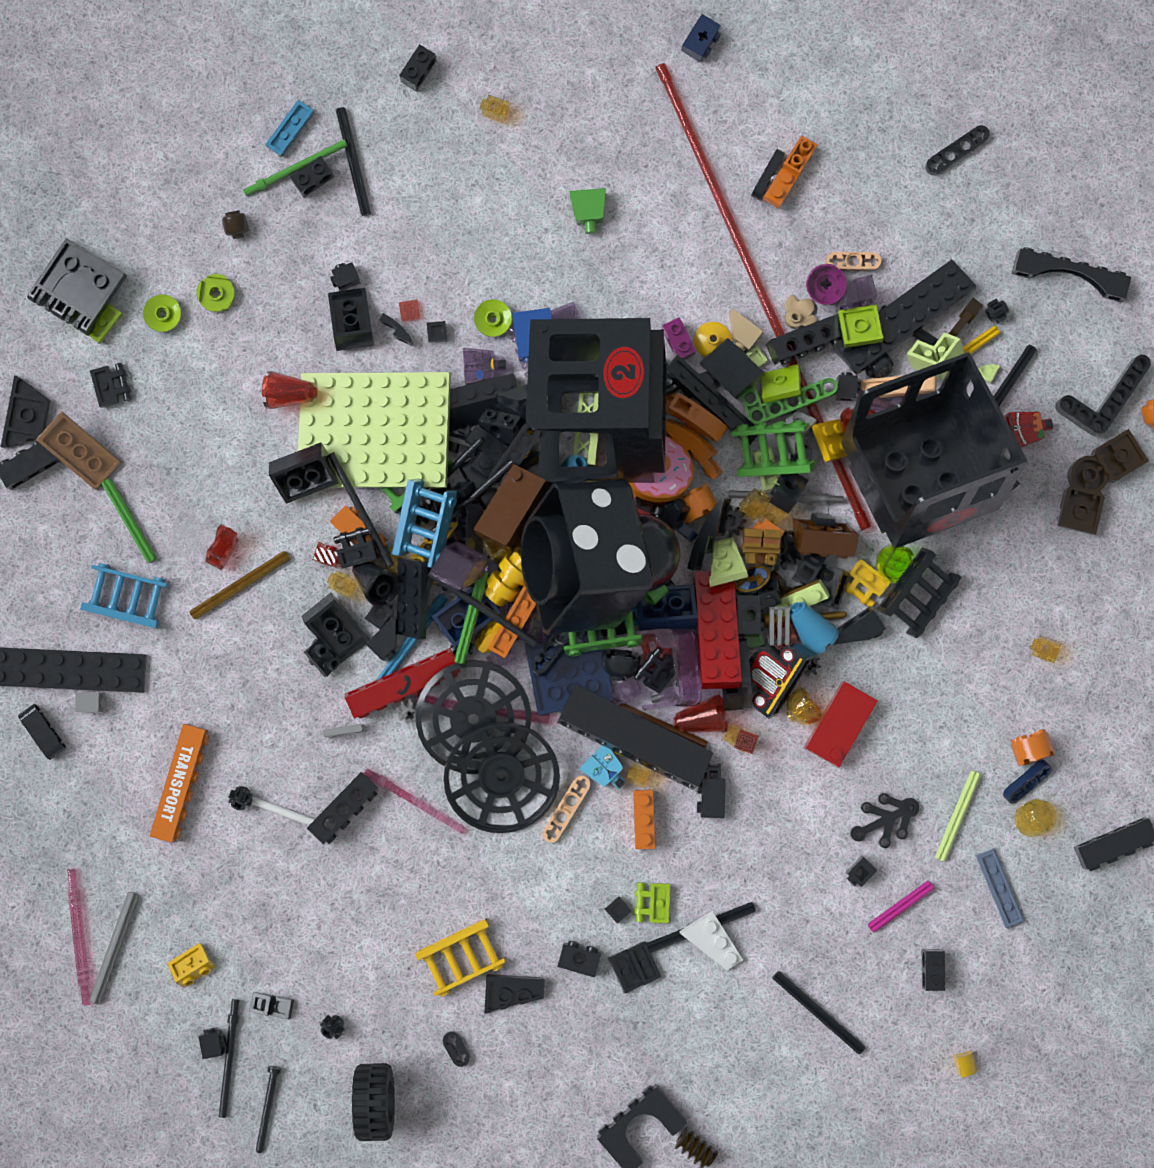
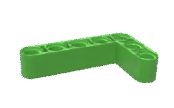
M826 378L801 388V394L793 396L799 400L795 407L788 405V400L792 397L762 404L755 384L740 397L750 421L755 425L758 423H768L833 397L838 392V385L834 379ZM825 384H834V390L826 392L824 390ZM809 390H814L817 393L816 397L812 400L806 398V393ZM754 394L756 400L753 403H747V395ZM774 404H778L781 407L780 412L777 414L770 412V408ZM757 411L763 413L760 421H754L752 418L753 414Z

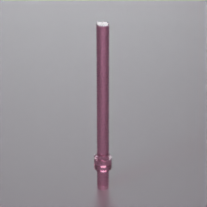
M368 768L365 770L364 775L375 781L379 787H385L460 834H463L466 827L391 783L384 775H378Z

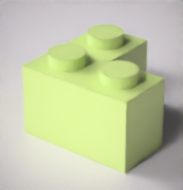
M943 333L934 346L917 340L907 353L911 368L920 370L962 355L964 350L960 338ZM947 372L937 375V378L944 380Z

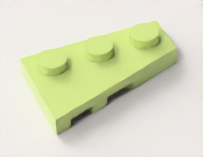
M734 538L715 541L711 576L709 578L710 587L748 577Z

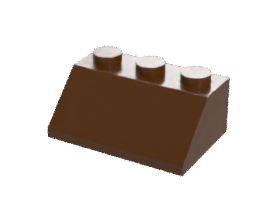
M793 518L794 546L801 554L811 555V553H817L823 557L836 555L843 559H847L848 556L855 557L859 534L848 523L835 522V525L830 527L816 525L812 520Z

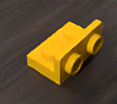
M492 620L473 642L482 653H485V651L487 653L491 652L488 648L501 627L496 621Z
M198 943L167 963L175 983L181 987L192 985L195 980L201 976L208 975L216 967L215 963L209 959L201 943Z

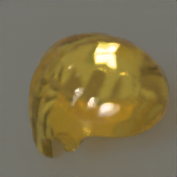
M1032 799L1016 810L1014 815L1015 826L1020 833L1027 837L1043 835L1051 831L1056 825V808L1048 801Z

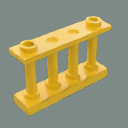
M486 918L415 952L418 961L421 959L426 961L438 986V989L433 992L434 996L440 995V997H443L451 992V988L490 969L494 972L504 967L505 957L498 959L486 934V928L489 927ZM474 933L476 936H479L491 961L490 964L482 968L468 942V936ZM456 942L462 945L473 969V972L465 976L462 975L451 951V945ZM439 950L441 953H444L456 978L455 981L445 985L433 959V953Z

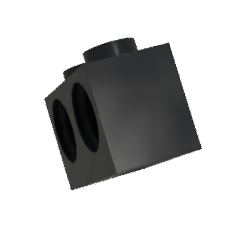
M419 44L399 75L401 83L417 92L437 62L435 53Z
M320 156L290 178L302 197L305 198L334 178V174L322 156Z
M823 564L817 577L818 580L821 579L830 595L828 599L817 604L839 610L850 573L844 569Z
M921 949L922 988L925 991H945V951L942 949Z

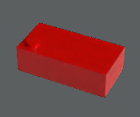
M842 681L803 748L831 765L840 768L878 700Z

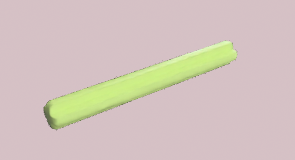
M971 771L937 850L935 858L940 861H946L980 780L981 774L976 771Z

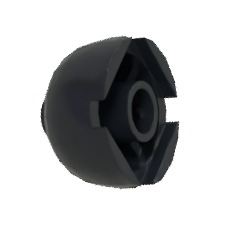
M610 649V653H606V650L602 652L604 671L608 675L614 676V680L625 681V678L631 677L637 672L641 660L639 653L635 656L632 655V651Z

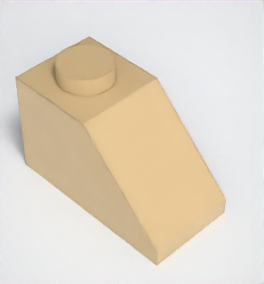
M732 309L729 314L732 340L740 350L748 352L762 335L763 331L735 309Z

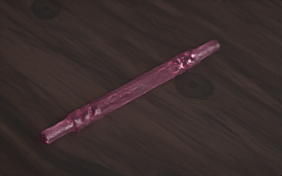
M75 868L67 869L69 889L67 891L78 986L81 989L82 1006L90 1005L88 988L90 980L80 890L77 887Z

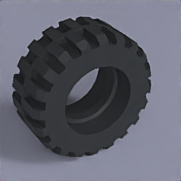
M387 1063L359 1064L354 1070L352 1084L354 1136L359 1141H387L392 1137L394 1129L395 1087L392 1067Z

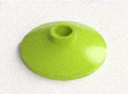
M165 294L156 295L146 302L143 309V318L152 330L168 332L178 325L181 319V308L173 297ZM165 311L167 313L166 317L161 318V312Z
M496 299L482 302L474 313L476 328L480 333L488 337L503 335L509 329L512 322V314L509 307L504 302ZM492 316L497 318L494 323L490 322V317Z

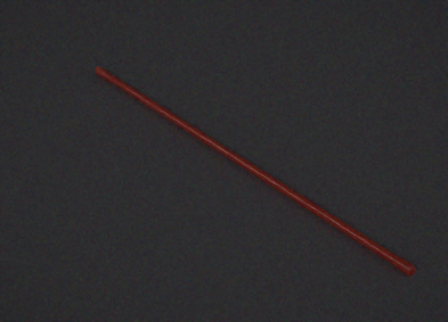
M665 63L659 64L655 67L657 74L666 89L775 337L784 335L782 326L672 82L669 70ZM787 344L788 350L792 351L790 344ZM792 358V362L788 363V366L798 364L796 358ZM800 369L801 388L808 385ZM809 390L806 393V398L812 400L814 398ZM816 403L807 407L811 417L817 420L816 424L824 422ZM841 459L831 461L852 507L860 530L871 527Z

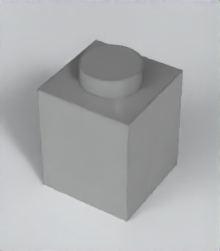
M76 692L75 712H103V708L106 707V697H103V693Z

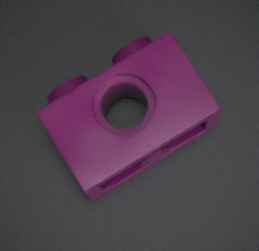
M680 317L662 325L661 330L664 329V336L674 356L678 354L683 360H686L696 354V349Z

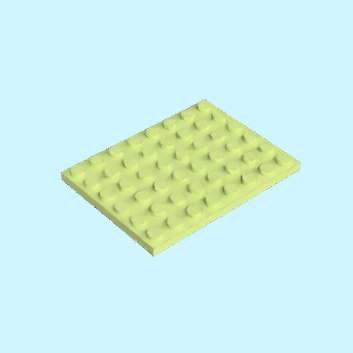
M301 373L298 451L322 442L328 454L335 452L353 488H406L409 479L417 478L424 480V488H447L451 373ZM335 471L338 484L329 488H345Z

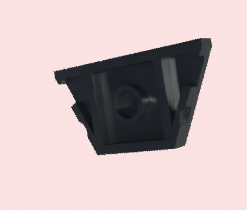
M15 375L0 445L4 449L36 440L45 430L50 400Z

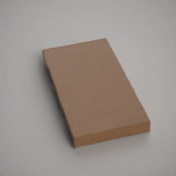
M63 411L36 439V441L95 490L121 463L117 457Z

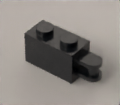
M709 763L706 769V778H703L700 786L697 787V794H701L700 801H697V813H700L701 818H724L726 779H720L721 763H717V765H710ZM710 773H717V779L710 778Z

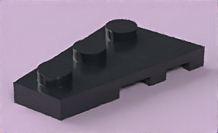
M487 974L484 1014L498 1009H506L509 1006L544 999L545 977Z

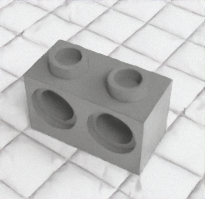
M797 410L792 416L790 415L787 418L785 424H791V422L796 420L810 423V427L802 431L805 445L814 435L812 426L816 425L817 420ZM784 432L787 452L795 455L797 453L795 432ZM775 433V446L778 447L777 435Z

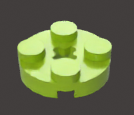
M211 274L198 284L196 295L201 306L207 311L220 313L227 311L234 303L236 292L232 282L225 276ZM215 289H218L221 293L217 298L211 295V292H215Z

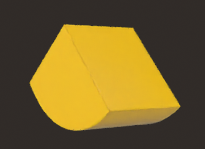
M973 1051L953 1055L957 1074L961 1078L977 1072Z

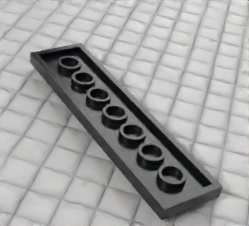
M951 259L878 312L883 342L844 348L842 338L833 345V350L857 376L974 291L976 284Z
M0 647V686L144 693L146 654Z

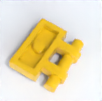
M859 559L849 572L853 581L847 583L845 591L857 597L861 604L872 607L875 602L869 597L874 594L879 598L891 582L862 559ZM860 583L868 590L863 593L856 586Z

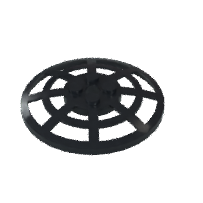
M465 660L464 664L455 662L444 667L426 683L417 702L415 714L416 728L423 747L432 758L445 767L446 761L441 759L432 750V746L441 742L451 752L453 746L446 739L455 734L461 739L468 732L480 726L496 723V711L504 706L507 708L508 722L514 723L511 701L521 696L525 708V726L530 728L532 721L531 706L525 689L508 670L488 661ZM465 667L483 668L480 679H466L459 682L455 681L451 672ZM490 670L504 676L516 689L506 695L498 686L488 682ZM444 676L449 687L440 695L436 704L424 702L431 687ZM468 685H478L476 695L464 697L460 688ZM489 688L494 691L501 699L491 704L487 699L483 698L485 689ZM453 692L458 702L452 710L441 707L446 697ZM422 709L433 713V727L436 736L429 740H426L422 729ZM439 715L450 718L451 728L442 733L439 727ZM469 715H477L479 721L476 724H471L468 721ZM494 727L485 730L488 737L493 733L494 729L505 731L504 736L510 737L511 733H516L517 728ZM525 732L521 741L526 743L529 733ZM478 733L467 739L463 743L461 751L457 750L455 755L466 758L471 743L481 742ZM499 742L497 745H493L495 752H498L506 742ZM520 746L517 747L514 753L515 756L521 751L522 748ZM487 751L475 753L472 759L487 757L488 753ZM462 765L450 766V770L461 773ZM467 769V774H478V770Z
M513 722L489 723L468 732L453 747L444 767V789L453 811L470 826L490 833L515 832L534 824L550 809L559 789V764L550 744L533 729ZM494 727L517 728L513 738L505 736L489 738L485 730ZM527 732L538 739L548 753L537 756L530 746L521 741L524 733ZM478 733L482 742L473 747L466 758L456 756L455 754L461 745L471 736ZM509 742L510 745L506 752H495L492 743ZM485 747L488 756L482 762L472 760L475 753ZM517 747L523 748L531 758L520 761L514 755ZM549 760L552 761L554 773L551 790L540 785L542 777L540 763ZM451 763L462 765V787L453 793L449 782ZM535 765L536 776L534 782L525 778L524 768ZM468 767L478 770V779L469 784L466 777ZM499 771L507 773L503 779L497 778L496 774ZM522 786L531 789L522 800L517 801L515 793ZM481 787L488 794L485 803L477 799L471 791ZM537 792L546 796L547 799L542 806L525 819L520 808L530 802ZM466 794L473 804L482 809L479 819L477 820L464 812L457 804L456 799ZM495 797H507L510 803L509 806H492ZM513 811L518 822L513 825H497L486 823L489 812L508 813Z

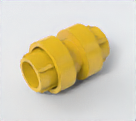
M517 550L512 555L507 554L499 563L501 572L493 571L486 581L488 584L485 589L486 596L499 606L507 604L508 601L514 602L521 592L519 585H525L521 567V550Z

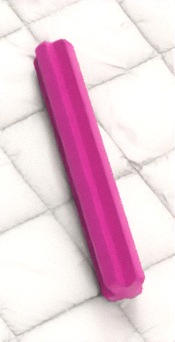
M926 881L868 923V927L875 933L932 892L934 886L930 881Z

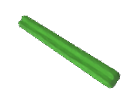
M112 479L104 480L102 486L146 562L151 563L157 559L155 553Z
M483 570L478 571L472 597L480 602L482 601L488 578V572ZM470 604L454 660L458 664L465 663L479 612Z

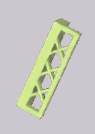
M580 393L578 413L582 412V405L585 407L583 412H591L589 409L592 407L593 412L598 409V393ZM583 394L595 395L594 403L589 407L583 402ZM576 432L573 454H577L584 448L588 453V466H595L598 433H589L590 440L583 445L579 440V434L582 432Z

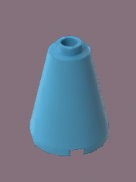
M796 602L790 607V618L806 649L817 655L827 650L825 646L829 643L831 645L835 643L839 635L835 625L804 602Z

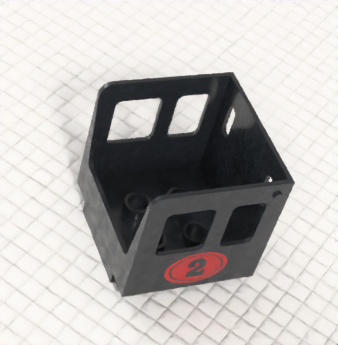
M650 318L530 319L526 422L531 429L541 431L539 476L545 479L547 483H563L564 480L583 475L585 481L622 479L628 483H654V473H665L667 364L664 329L651 330ZM566 393H598V409L595 412L561 413V397ZM562 432L608 434L606 464L604 466L570 467L559 465L560 434Z
M970 352L863 391L858 396L841 441V445L851 462L849 469L881 533L886 532L894 549L999 510L1028 462ZM947 372L938 390L917 397L926 379ZM971 380L973 384V391L969 397L967 394V386ZM908 386L899 404L868 415L875 398ZM1006 449H1008L1010 459L1005 465L1003 455Z

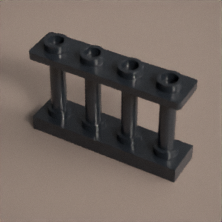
M923 547L877 608L881 613L890 617L895 614L909 626L906 634L914 638H918L924 633L925 627L935 618L936 612L945 604L948 596L958 586L962 578L960 575L952 572L949 574L945 573L933 562L936 554L932 550ZM927 568L943 580L937 590L922 578V574ZM916 583L932 596L926 605L910 593V590ZM904 599H907L921 611L915 620L911 619L899 608Z

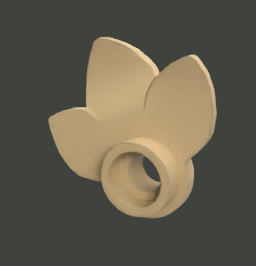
M794 295L789 296L784 304L787 312L785 315L786 325L790 328H798L817 322L818 319L812 315L815 307L814 301L808 298L798 301Z

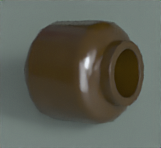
M240 210L227 212L222 218L225 234L232 236L233 239L244 237L243 233L249 230L246 215L240 213Z

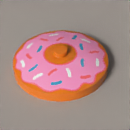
M666 436L665 473H654V483H629L633 494L652 502H668L679 498L687 491L693 479L694 466L692 459L681 444Z

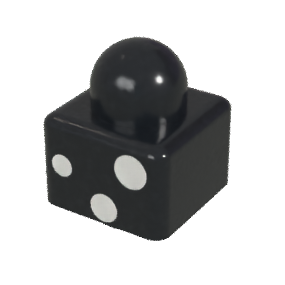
M622 479L553 483L521 531L523 579L529 596L536 603L541 627L546 635L606 630L618 627L648 592L661 588L671 580L680 562V545L672 528L658 517L639 514L632 487L626 480Z

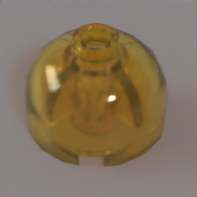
M801 686L796 688L787 698L786 707L788 712L786 714L792 722L796 721L801 725H812L819 721L823 714L819 706L814 704L809 698L810 694Z

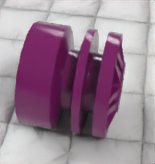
M828 263L814 267L806 280V288L810 297L823 305L839 301L845 294L847 287L846 277L843 272L835 265ZM825 278H828V281L831 282V286H828L827 289H824V286L820 284L824 282Z

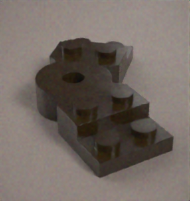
M1129 429L1092 450L1091 456L1081 457L1071 464L1067 474L1070 487L1063 491L1059 508L1061 511L1057 524L1058 527L1091 535L1097 534L1105 499L1101 490L1107 482H1116L1149 462ZM1085 471H1089L1092 474L1091 480L1086 479Z

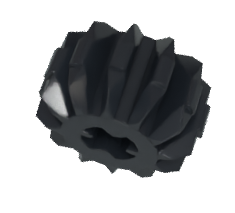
M730 505L728 517L730 519L733 517L735 521L733 526L726 524L724 535L728 531L729 538H732L733 531L736 536H739L740 532L738 529L742 531L745 529L741 524L747 523L746 519H741L745 513L741 512L738 514L739 507L732 511V505Z

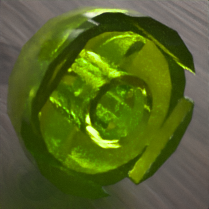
M892 544L887 545L877 555V571L885 580L896 583L912 562L914 554L905 546L894 549Z

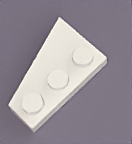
M713 911L679 931L681 935L726 970L743 961V958Z

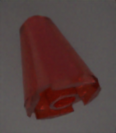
M268 371L269 375H265L263 378L262 397H266V402H263L266 409H277L313 402L314 398H317L318 389L312 382L274 371Z
M720 694L677 712L676 717H673L674 726L679 728L680 732H728V721H725L726 711H724L723 699Z

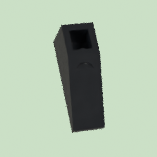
M817 553L805 555L792 579L804 586L812 583L827 557L820 556Z

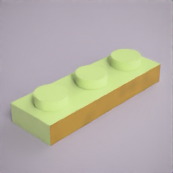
M821 579L784 594L782 596V603L775 607L790 608L796 602H804L811 606L828 599L830 594Z

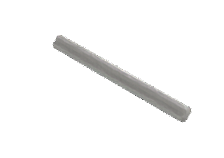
M128 892L89 999L93 1004H100L138 899V894L134 892Z

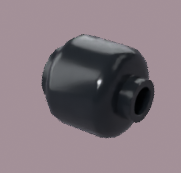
M886 354L865 369V373L870 379L872 377L884 378L892 373L894 363L890 356Z

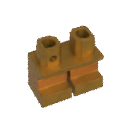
M745 528L743 530V554H745L746 564H757L758 554L765 555V565H776L777 555L780 554L782 530L764 529L762 531V529Z

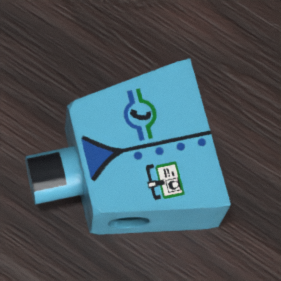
M601 746L579 768L604 787L611 782L619 789L626 782L618 774L623 769V766L611 749Z

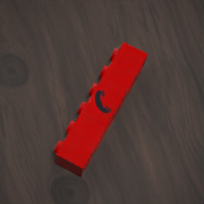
M451 648L345 693L344 697L353 718H364L375 709L377 711L383 710L391 702L398 703L403 701L407 695L421 693L426 683L434 674L444 667L455 663V657ZM460 669L452 671L453 678L457 677L461 671ZM444 676L440 678L432 687L439 685L440 681L445 679Z

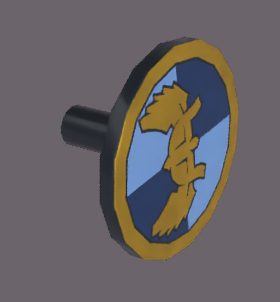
M764 566L746 568L748 577L734 580L736 590L742 594L754 593V595H758V591L766 587L771 580V573Z

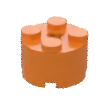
M708 484L689 491L687 495L679 497L686 502L685 505L690 507L685 520L686 525L709 514L717 504V500Z
M1045 729L1033 732V734L1029 735V738L1027 735H1022L1011 740L1012 744L1010 745L1018 767L1043 760L1044 757L1056 755L1049 734Z

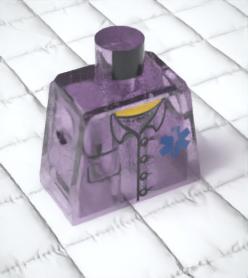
M463 348L465 385L496 378L495 371H507L506 359L495 360L494 351Z

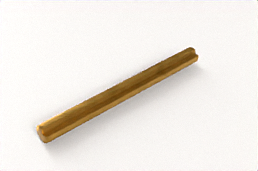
M282 551L189 611L193 619H198L289 561L290 556L286 551Z

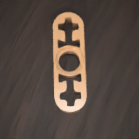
M832 252L827 256L825 262L826 264L833 265L830 262L833 257H836L838 261H842L843 257H846L844 261L845 266H842L843 262L836 264V267L841 271H875L881 264V257L875 252ZM856 257L859 263L857 266H850L848 259ZM862 257H865L864 261H869L871 257H874V260L877 261L874 266H871L869 262H865L864 266H861Z

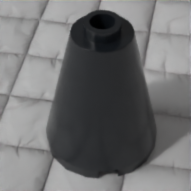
M370 561L352 567V573L366 600L373 606H383L382 603L391 602L398 594L400 589L399 578L394 572Z

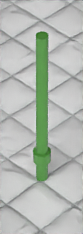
M342 140L265 179L257 180L255 184L243 189L246 196L258 190L263 191L268 188L267 186L301 170L318 157L322 156V158H325L347 147V143L345 140Z

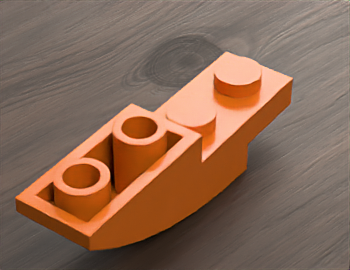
M801 135L764 195L763 200L778 209L780 208L818 144Z
M672 393L666 397V413L685 422L686 426L718 443L728 429L717 417L680 393H677V395Z
M666 420V434L681 444L687 452H692V457L695 461L701 463L704 467V473L709 478L715 479L724 473L713 459L718 452L703 436L678 421Z

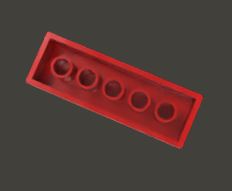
M711 571L695 572L694 593L698 615L697 638L701 690L740 688L742 679L734 581L710 587L709 578Z

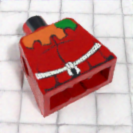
M1038 411L1009 412L1005 415L1006 421L1021 448L1044 439V431L1053 429L1052 419L1041 420V415Z

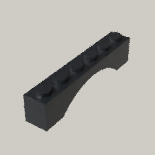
M1028 247L1020 248L1016 253L1011 273L1029 279L1051 272L1072 274L1090 283L1103 298L1123 302L1127 298L1131 277L1126 276L1125 272H1111L1102 266L1095 268L1089 266L1090 264L1086 262H1072L1070 258L1053 257L1048 252L1037 253L1034 252V249Z

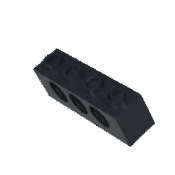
M835 314L771 339L766 344V347L774 365L779 363L782 366L792 362V358L797 356L798 359L804 358L809 355L808 352L815 350V352H819L825 349L826 345L831 344L833 346L843 337L839 316ZM820 331L825 332L827 338L822 337ZM804 338L809 339L810 345L804 342ZM787 344H790L794 351L788 350Z
M360 772L307 827V830L323 845L326 843L331 844L337 837L335 833L340 828L344 830L351 823L349 819L353 814L355 816L359 815L364 809L362 805L367 800L371 802L378 795L376 792L378 787ZM354 791H361L363 793V798L360 801H355L352 798ZM341 805H347L350 810L348 814L341 815L338 812V808ZM327 819L335 820L336 826L333 829L325 827L324 824Z

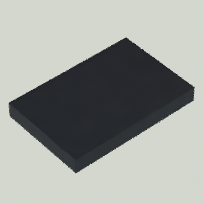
M729 338L699 362L736 400L765 376L764 371Z

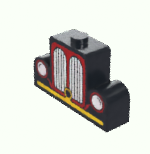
M799 643L789 645L781 651L774 645L770 646V644L760 647L749 660L751 662V683L761 690L753 696V706L768 719L776 716L811 662L814 654Z

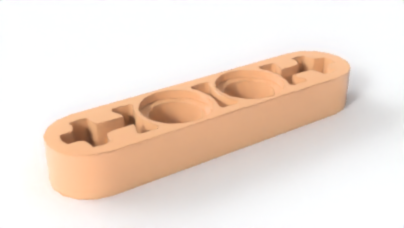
M582 775L574 779L544 828L543 837L547 842L554 843L560 838L589 790L590 781L586 776ZM585 779L587 787H582L579 793H583L581 797L577 793L571 792L572 788L577 789V780ZM569 795H574L577 798V804L574 806L567 805L566 798ZM558 812L566 813L567 820L560 823L556 820ZM552 821L556 825L562 826L561 830L559 828L556 829V838H547L548 834L546 831H551L554 825H551Z

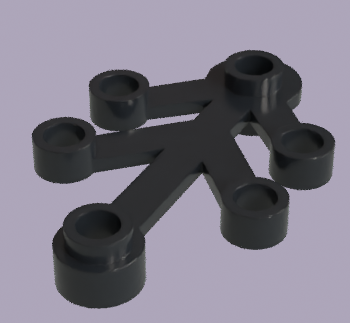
M886 793L879 794L878 802L880 804H890L899 808L893 812L873 806L870 802H863L860 807L863 813H872L881 816V818L863 827H852L850 837L854 841H862L867 833L885 825L878 844L882 848H888L891 845L890 836L895 820L903 816L900 828L896 830L895 835L898 839H906L910 818L919 812V803L915 799L905 798L901 801L890 797ZM883 795L887 797V801L884 803L881 802V796ZM865 804H869V811L863 809ZM908 804L913 805L912 811L907 810ZM857 830L862 832L861 837L855 836ZM900 830H904L905 835L903 837H900L898 835ZM883 839H887L888 844L886 846H883L881 844V841Z

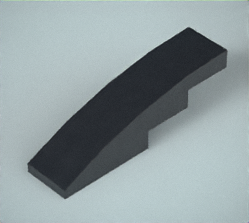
M720 498L709 513L692 548L687 569L693 571L701 570L705 554L713 552L715 538L724 535L731 503L730 498Z

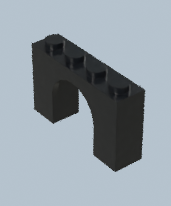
M656 1084L653 1087L651 1085L646 1087L642 1092V1097L638 1100L634 1098L627 1105L629 1108L626 1111H619L612 1118L614 1121L609 1126L605 1124L598 1130L597 1140L621 1168H638L643 1163V1159L630 1145L625 1135L627 1125L633 1118L644 1114L654 1116L672 1136L687 1124L685 1117Z

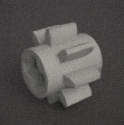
M411 699L404 702L401 701L400 707L396 708L400 721L405 719L406 724L413 721L416 722L417 702L413 704Z

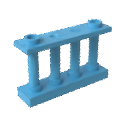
M418 478L409 479L392 554L402 556L412 552L429 558L428 567L430 568L441 566L444 560L443 553L453 508L457 503V491L444 492V495L424 489V480ZM421 496L442 503L440 513L421 508L419 506ZM417 515L437 521L436 531L432 532L416 526ZM413 533L433 540L431 551L412 545Z
M99 563L98 566L92 565L91 569L99 571L91 600L88 603L82 602L80 610L159 629L160 621H156V616L154 615L162 587L170 588V584L165 583L166 579L154 577V580L111 570L110 565ZM106 573L117 575L110 605L104 608L100 607L99 599ZM126 577L134 579L136 582L129 608L124 613L118 611L119 607L117 605ZM143 582L154 584L147 614H144V617L137 616L136 608Z

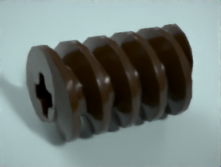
M687 1126L676 1140L675 1149L683 1147L681 1154L688 1151L687 1159L689 1160L694 1156L693 1164L701 1162L699 1168L709 1167L719 1152L717 1150L713 1152L711 1145L706 1147L707 1142L705 1140L700 1142L701 1137L699 1135L694 1137L695 1132L693 1130L688 1132L689 1128Z

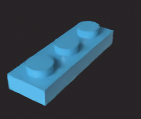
M297 100L265 146L282 157L314 114V110L300 100Z

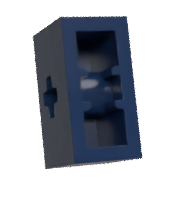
M701 14L682 44L681 51L699 62L702 61L703 57L707 59L712 50L710 46L713 42L717 43L722 34L720 33L721 25Z

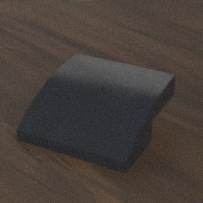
M645 941L608 957L625 994L661 977Z

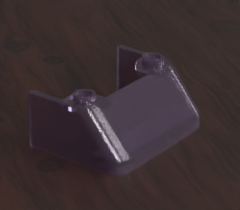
M690 629L636 631V635L641 634L642 638L656 636V642L662 648H672L675 687H667L662 691L661 704L642 705V709L645 711L694 707L700 704L702 690L696 634Z

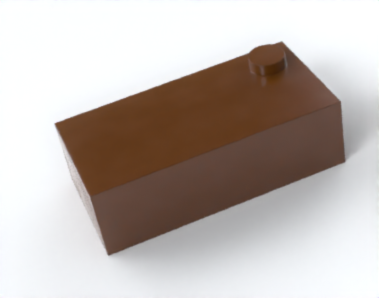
M513 464L476 524L474 531L480 538L512 554L521 539L522 527L549 490V484L545 479Z

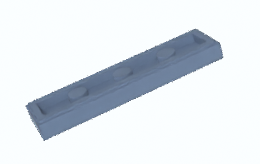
M993 848L975 855L1005 928L1023 922V916L995 849Z

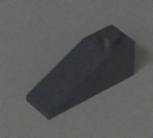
M869 606L837 628L839 635L833 645L877 638L883 634L886 627L873 608Z

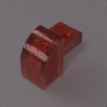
M220 524L216 531L215 540L207 550L205 562L222 570L238 544V533Z

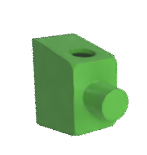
M605 188L570 191V201L576 224H584L585 234H595L596 223H603Z

